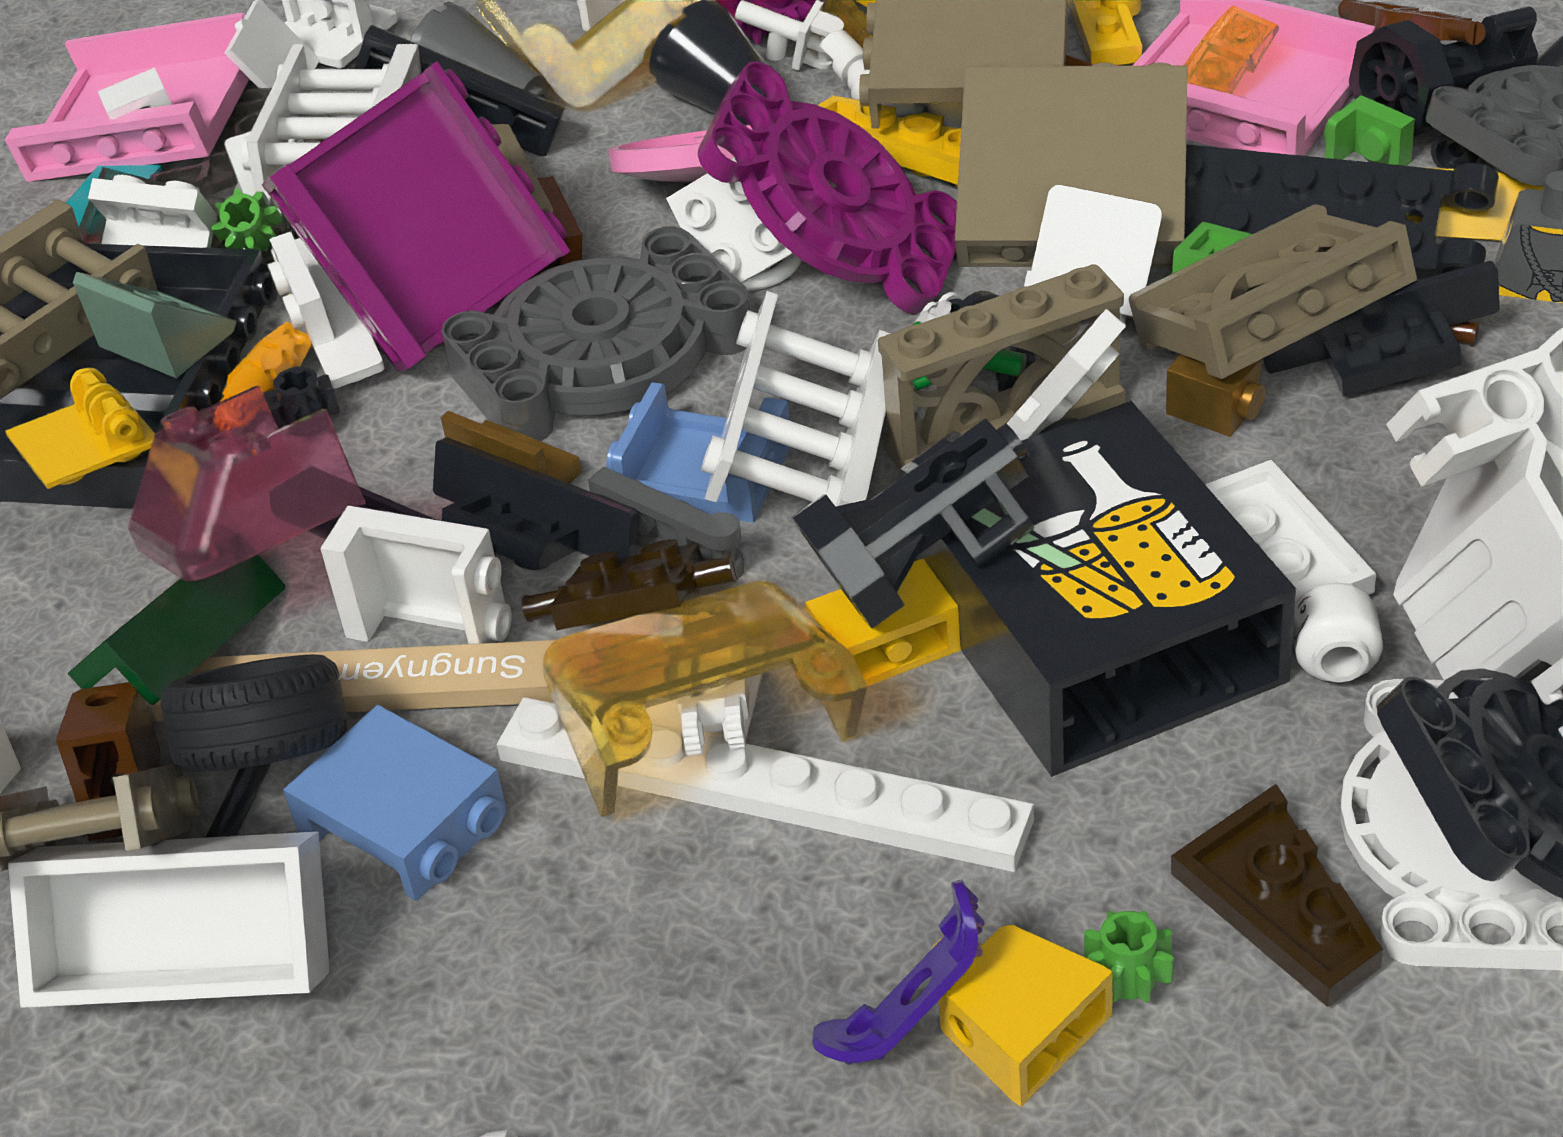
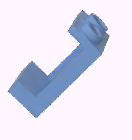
M652 382L641 402H636L633 405L627 427L620 439L614 440L611 443L607 454L606 468L628 478L636 479L642 484L677 500L685 501L689 505L710 515L718 512H727L738 517L740 521L754 523L771 489L770 487L728 473L717 502L704 499L711 474L701 471V466L712 435L722 437L726 418L669 408L665 385ZM764 398L759 408L760 411L790 421L788 400ZM741 430L736 450L782 465L791 447Z
M378 704L283 789L297 833L319 831V841L328 832L339 836L394 868L400 875L405 895L415 901L434 884L444 882L454 871L458 860L480 839L490 837L498 829L503 816L507 813L501 782L496 768Z

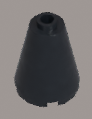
M701 0L689 4L681 10L686 17L676 27L668 22L660 32L651 51L649 70L656 77L655 82L662 90L716 114L730 84L749 62L757 61L765 64L766 62L726 8L717 1ZM751 84V86L759 94L766 97L764 92H762L757 86ZM734 114L743 125H749L742 117Z

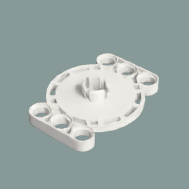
M1403 679L1384 680L1373 685L1367 692L1364 713L1365 727L1373 738L1355 755L1344 777L1339 817L1346 845L1361 870L1384 892L1394 897L1383 909L1380 941L1383 949L1391 958L1403 964L1414 966L1563 970V945L1553 941L1547 933L1549 929L1563 925V899L1552 895L1521 875L1514 868L1502 879L1492 882L1479 878L1461 864L1397 754L1377 715L1378 704ZM1425 680L1436 688L1444 682V680ZM1379 757L1381 762L1378 764L1372 778L1361 777L1364 770ZM1352 799L1360 808L1366 809L1365 821L1362 824H1356ZM1416 921L1429 926L1435 935L1427 941L1413 942L1400 937L1394 928L1402 922ZM1478 924H1496L1504 928L1510 934L1511 939L1503 944H1487L1478 940L1470 930Z

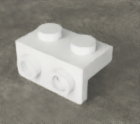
M116 175L113 180L92 179L88 199L107 219L101 244L136 245L138 243L148 246L211 248L214 235L211 226L216 223L218 214L197 187L181 181H168L165 186L150 185L138 178L127 175Z

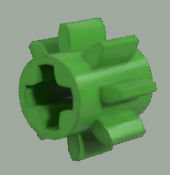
M239 188L234 189V195L227 198L224 203L215 204V207L220 212L221 222L213 224L211 229L219 240H225L224 246L226 248L258 249L263 251L271 244L270 239L277 237L273 225L281 223L283 216L276 207L269 206L270 201L264 192H256L252 197L251 195L243 194Z
M1110 911L1107 912V919L1103 922L1100 931L1086 929L1084 932L1085 958L1099 963L1112 971L1113 1003L1119 998L1127 1000L1140 998L1145 1003L1149 1002L1150 991L1154 988L1156 981L1160 983H1172L1174 957L1171 956L1173 933L1170 929L1157 931L1155 924L1148 917V912L1121 911L1114 913Z

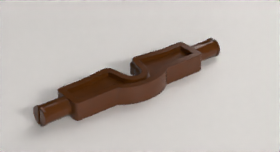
M1342 0L1338 6V14L1342 19L1376 26L1375 30L1386 25L1410 20L1439 38L1440 41H1460L1471 45L1481 43L1486 34L1485 27L1481 22L1472 21V18L1444 12L1419 11V8L1358 0Z

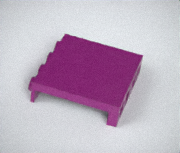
M438 61L300 158L271 175L262 184L398 372L409 369L426 357V353L443 342L441 329L443 323L449 317L463 311L475 310L484 312L554 260L570 252V249L563 241L567 238V234L560 221L550 211H542L531 195L534 192V187L527 174L517 164H509L498 148L501 145V140L494 127L486 118L476 117L465 101L468 98V93L459 77L450 69L444 71Z

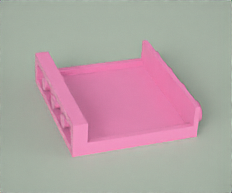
M1180 0V13L1133 66H1147L1156 62H1164L1171 65H1188L1186 139L1220 148L1304 156L1325 130L1329 118L1335 112L1340 111L1353 94L1349 84V77L1357 41L1373 33L1376 26L1266 0Z
M244 13L67 40L65 46L77 71L45 124L12 128L5 138V142L26 182L92 173L97 166L151 165L208 157L249 81V78L224 54L237 31L235 23L244 19ZM155 67L172 105L135 110L110 120L98 91Z

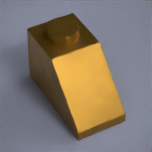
M1180 354L1167 369L1166 414L1231 437L1245 419L1253 420L1262 407L1265 398V387L1260 385L1261 359L1220 379L1207 373L1204 362Z

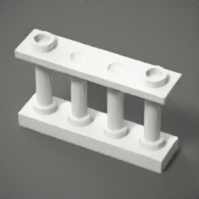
M293 44L284 64H279L277 79L249 137H244L242 140V164L245 170H251L254 192L266 191L262 184L274 174L277 165L291 164L320 144L288 143L289 139H327L357 118L299 117L300 115H362L422 73L418 44H397L390 63L384 64L382 69H307L304 44ZM311 91H373V93H311Z
M767 291L758 313L747 310L738 334L736 344L746 347L722 437L712 435L701 466V471L711 474L704 499L717 502L729 473L812 502L823 494H826L835 506L866 500L886 412L882 355L878 351V339L891 333L879 330L869 352L860 349L856 354L771 325L778 294ZM765 347L849 376V383L857 385V390H850L848 395L759 365L763 349ZM754 388L839 417V424L848 427L847 434L840 432L838 437L748 407L752 390ZM741 430L830 460L829 467L838 469L837 477L830 475L828 480H824L736 450Z

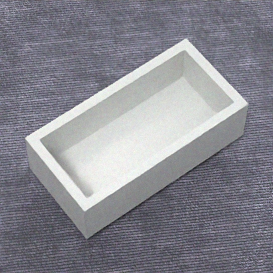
M319 831L162 840L144 848L130 851L125 850L124 842L37 847L8 863L21 1008L310 993L329 973Z

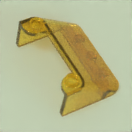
M766 581L747 583L685 601L680 607L643 613L561 637L548 647L543 658L544 679L601 817L615 813L618 770L641 760L650 748L652 723L646 711L648 707L791 665L802 688L811 696L822 701L837 735L842 742L856 737L867 690V684L850 651L785 589Z

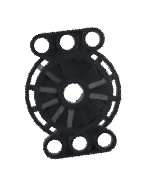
M1483 668L1461 670L1446 679L1437 688L1421 678L1414 676L1404 678L1378 704L1377 715L1388 738L1458 860L1474 875L1492 882L1502 879L1514 868L1521 875L1552 895L1563 899V737L1558 730L1563 726V700L1560 699L1547 705L1543 703L1532 683L1520 680L1506 673ZM1452 692L1458 697L1448 699Z

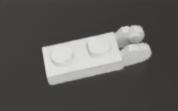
M746 646L681 655L677 707L687 757L703 754L705 744L704 732L723 731L725 741L728 742L730 750L746 748L744 720H749L750 668Z

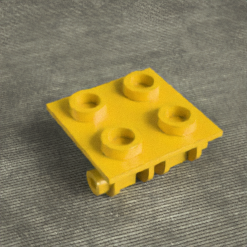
M82 368L73 374L70 382V390L74 400L73 405L5 431L7 437L47 489L57 485L75 483L90 472L115 462L133 460L143 451L161 445L159 437L117 388L107 384L104 375L94 368Z

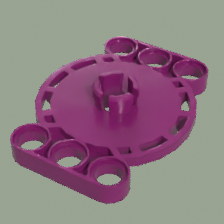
M749 62L730 84L698 148L697 155L703 169L711 177L723 183L730 184L740 181L744 194L760 221L782 245L799 259L823 273L846 281L860 283L882 281L887 296L899 309L912 314L923 311L924 307L932 302L941 292L956 251L957 201L947 193L938 190L916 195L912 184L898 162L878 140L862 127L839 113L816 104L790 101L785 81L776 70L762 62ZM751 84L757 86L762 92H764L766 97L759 94L751 86ZM734 114L742 117L752 129L744 126L737 120ZM718 146L731 153L737 162L727 158ZM828 180L833 182L836 185V187H831L828 183ZM932 213L936 214L945 225L935 219ZM918 244H920V245L923 246L927 251H929V253L931 254V256L933 257V259L930 258L929 256H927V255L920 249V247L918 246ZM904 277L910 279L914 284H916L921 293L914 290L907 283Z

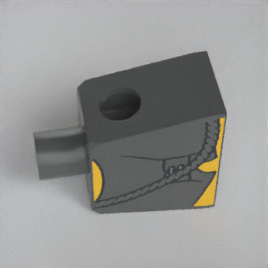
M1555 171L1548 174L1545 178L1543 191L1525 189L1518 193L1495 260V266L1498 269L1499 295L1563 303V171Z

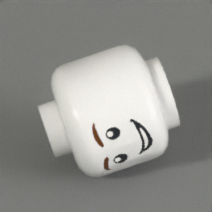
M1334 582L1316 586L1305 592L1295 602L1293 643L1297 662L1305 672L1319 680L1340 683L1351 681L1369 672L1379 661L1383 650L1382 634L1376 604L1366 591L1352 584Z

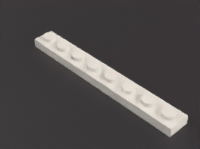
M525 697L521 700L496 744L501 761L1012 872L1016 870L1034 822L1033 803L746 744L744 749L730 750L725 739L705 735L703 754L687 757L682 730Z

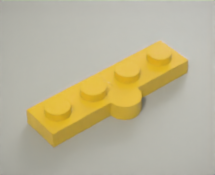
M1068 0L1089 63L1093 65L1097 63L1122 65L1135 63L1141 57L1142 43L1132 19L1133 16L1141 11V0Z

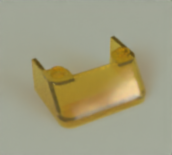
M476 0L475 7L505 44L543 76L546 88L562 103L572 108H584L595 103L651 56L652 48L660 32L668 22L676 27L686 17L681 10L689 4L701 0H625L573 44L567 40L558 28L547 23L533 24L523 32H520L495 0Z

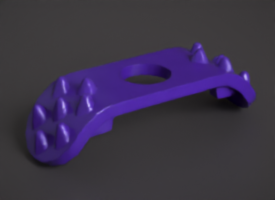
M963 879L951 882L954 905L939 924V928L945 936L875 1009L863 1004L847 1019H833L816 1025L812 1036V1045L816 1051L825 1057L844 1062L847 1065L875 1059L882 1060L885 1054L894 1048L961 978L973 963L975 956L980 957L983 955V950L978 942V934L982 933V927L985 925V922L975 911L978 909L977 896L965 886ZM931 977L923 993L914 1002L909 1004L917 988L927 978Z

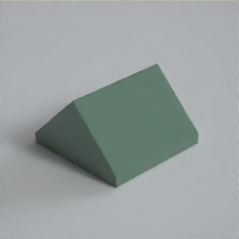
M80 272L75 273L73 280L74 287L99 347L174 378H178L232 334L237 322L157 290Z

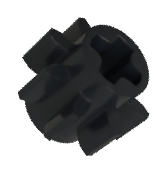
M292 367L282 371L274 380L275 391L263 392L268 415L276 432L286 428L288 433L296 437L312 436L327 428L328 415L340 412L329 375L325 374L317 378L316 372L308 367Z

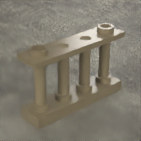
M59 199L0 236V332L4 333L0 336V399L94 335L75 287L68 290L46 276L67 262H70L93 276L157 290L144 246L137 243L114 260L108 259L84 245L73 207ZM25 290L48 303L26 319L3 307L4 304Z
M170 764L113 777L116 792L114 796L59 805L56 799L49 800L47 786L0 795V872L8 870V863L37 847L57 846L56 841L63 838L122 828L125 850L130 851L144 848L191 830V816L199 815V797L195 780L192 775L183 776V770L178 765Z

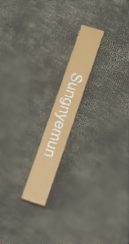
M663 634L208 657L189 675L270 658L309 654L324 655L336 664L339 671V680L341 681L342 697L344 698L346 712L371 711L377 704L387 710L520 704L523 697L549 703L668 697L672 646L670 635ZM161 700L155 705H150L155 721H164L162 715L164 711L160 705Z

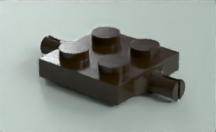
M675 539L651 543L640 550L641 554L618 558L617 552L614 551L602 552L583 559L580 562L581 566L565 582L566 585L558 587V590L530 596L525 595L522 598L523 614L527 622L553 617L557 631L680 607L689 594L699 592L703 587L737 582V565L732 554L727 557L703 561L699 543L679 546L678 541Z

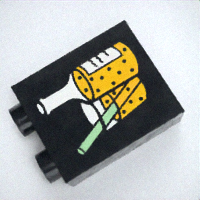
M1132 401L1082 419L1067 418L1056 421L1044 428L1038 435L1021 441L1029 453V456L1021 461L1028 477L1010 489L1009 492L1034 526V529L980 568L972 561L952 531L919 554L915 560L924 558L958 605L961 651L1051 777L1290 682L1296 587ZM995 500L964 523L974 537H977L1005 517L1006 514Z

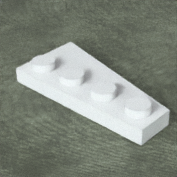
M1105 309L1008 421L1007 424L1021 441L1038 435L1044 428L1059 421L1120 354L1110 344L1126 325L1110 311Z

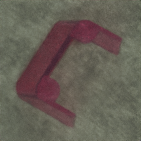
M254 386L199 412L196 411L195 407H187L161 419L163 429L154 435L128 524V530L139 552L180 579L195 581L219 573L343 514L348 505L358 507L364 504L365 501L327 410L322 409L278 429L260 386Z

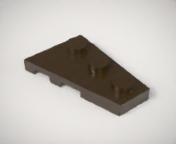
M1275 784L1172 854L1171 874L1328 1007L1381 968L1383 948L1341 883L1333 882L1317 858L1318 847L1306 829L1299 830L1287 811V799L1278 785Z

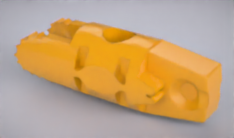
M286 321L260 340L228 375L227 385L222 393L224 397L217 404L213 412V421L219 432L223 431L225 434H234L236 431H241V428H245L246 424L258 412L267 410L263 392L275 391L274 380L282 371L302 365L312 346L307 333L300 331L298 328L294 330L292 324Z

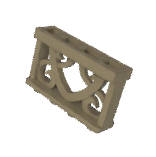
M1314 204L1132 293L1129 296V304L1142 347L1152 350L1160 346L1204 362L1209 375L1223 379L1416 281L1417 276L1405 224L1389 221L1376 228L1327 215V210L1324 206Z
M1091 264L880 337L878 339V351L882 355L887 432L883 433L884 450L900 470L952 431L964 434L985 418L996 430L1005 423H1008L1105 309L1120 320V307L1124 305V293L1099 265ZM1089 318V323L1083 332L1070 341L1077 334L1081 324L1080 321ZM1120 334L1110 344L1119 353ZM1008 346L1018 347L1042 357L1023 371L1012 388L989 395L981 388L969 386L980 370L1002 348ZM1120 354L1060 420L1067 418L1082 419L1125 403V390L1120 385ZM926 376L937 387L932 391H919L913 388L912 380ZM914 407L927 408L924 419L915 422Z

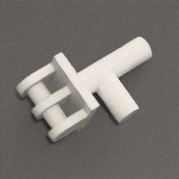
M744 0L740 1L735 14L736 20L769 32L765 55L771 61L783 59L786 54L788 39L795 41L796 47L792 68L799 70L803 63L818 69L831 68L833 59L820 47V44L828 34L836 30H843L844 23L840 18L822 11L824 2L818 0L814 3L804 22Z

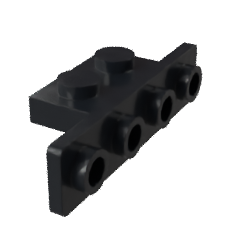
M1487 261L1414 281L1264 357L1265 367L1268 373L1273 374L1326 359L1343 397L1460 366L1461 348L1449 326L1492 315L1499 311L1498 269L1493 261Z
M445 437L436 442L433 492L439 497L454 502L442 508L441 521L489 529L496 553L513 559L517 566L530 570L544 569L575 551L588 556L609 551L617 552L618 558L635 555L639 513L636 509L454 439Z

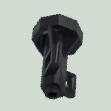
M1526 6L1485 17L1482 20V24L1485 27L1486 34L1483 41L1477 45L1460 41L1446 45L1442 44L1439 38L1410 20L1383 26L1357 41L1349 77V84L1354 99L1362 95L1414 118L1413 137L1433 128L1427 123L1425 117L1434 89L1444 86L1468 89L1469 85L1477 78L1492 72L1504 71L1512 67L1536 65L1538 52L1532 33L1537 22V14L1532 7Z
M985 418L964 434L952 431L903 466L900 470L904 476L874 498L835 506L829 497L823 494L792 516L791 519L865 623L872 629L905 606L897 591L917 556L951 531L972 561L980 568L1034 529L1027 515L1009 492L1010 489L1028 477L1021 461L1026 459L1029 453L1007 423L996 430ZM996 500L1006 516L977 537H974L964 522Z

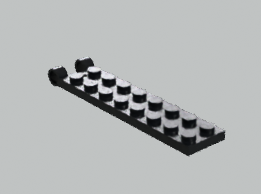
M1186 144L1184 239L1202 222L1255 234L1305 208L1317 204L1326 208L1327 215L1376 228L1389 221L1405 224L1417 279H1424L1485 262L1486 249L1477 241L1467 238H1450L1444 240L1441 244H1435L1442 206L1455 207L1467 212H1483L1491 209L1495 204L1499 175L1491 167L1477 163L1462 164L1454 170ZM1411 215H1418L1422 218V221L1416 224L1406 219Z

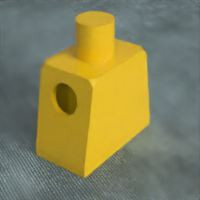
M1015 925L1001 926L981 945L983 955L980 957L975 956L968 970L940 998V1028L1013 1102L1022 1107L1112 1016V971L1099 963Z

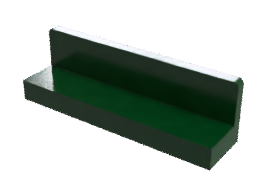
M237 531L103 641L67 674L81 689L92 688L113 669L117 668L150 705H155L161 700V694L169 683L186 677L276 598L285 589V584Z

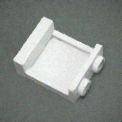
M348 505L320 548L346 638L369 642L384 616L465 630L468 644L502 642L509 633L512 612L509 604H505L500 582L501 562L494 555L489 529Z

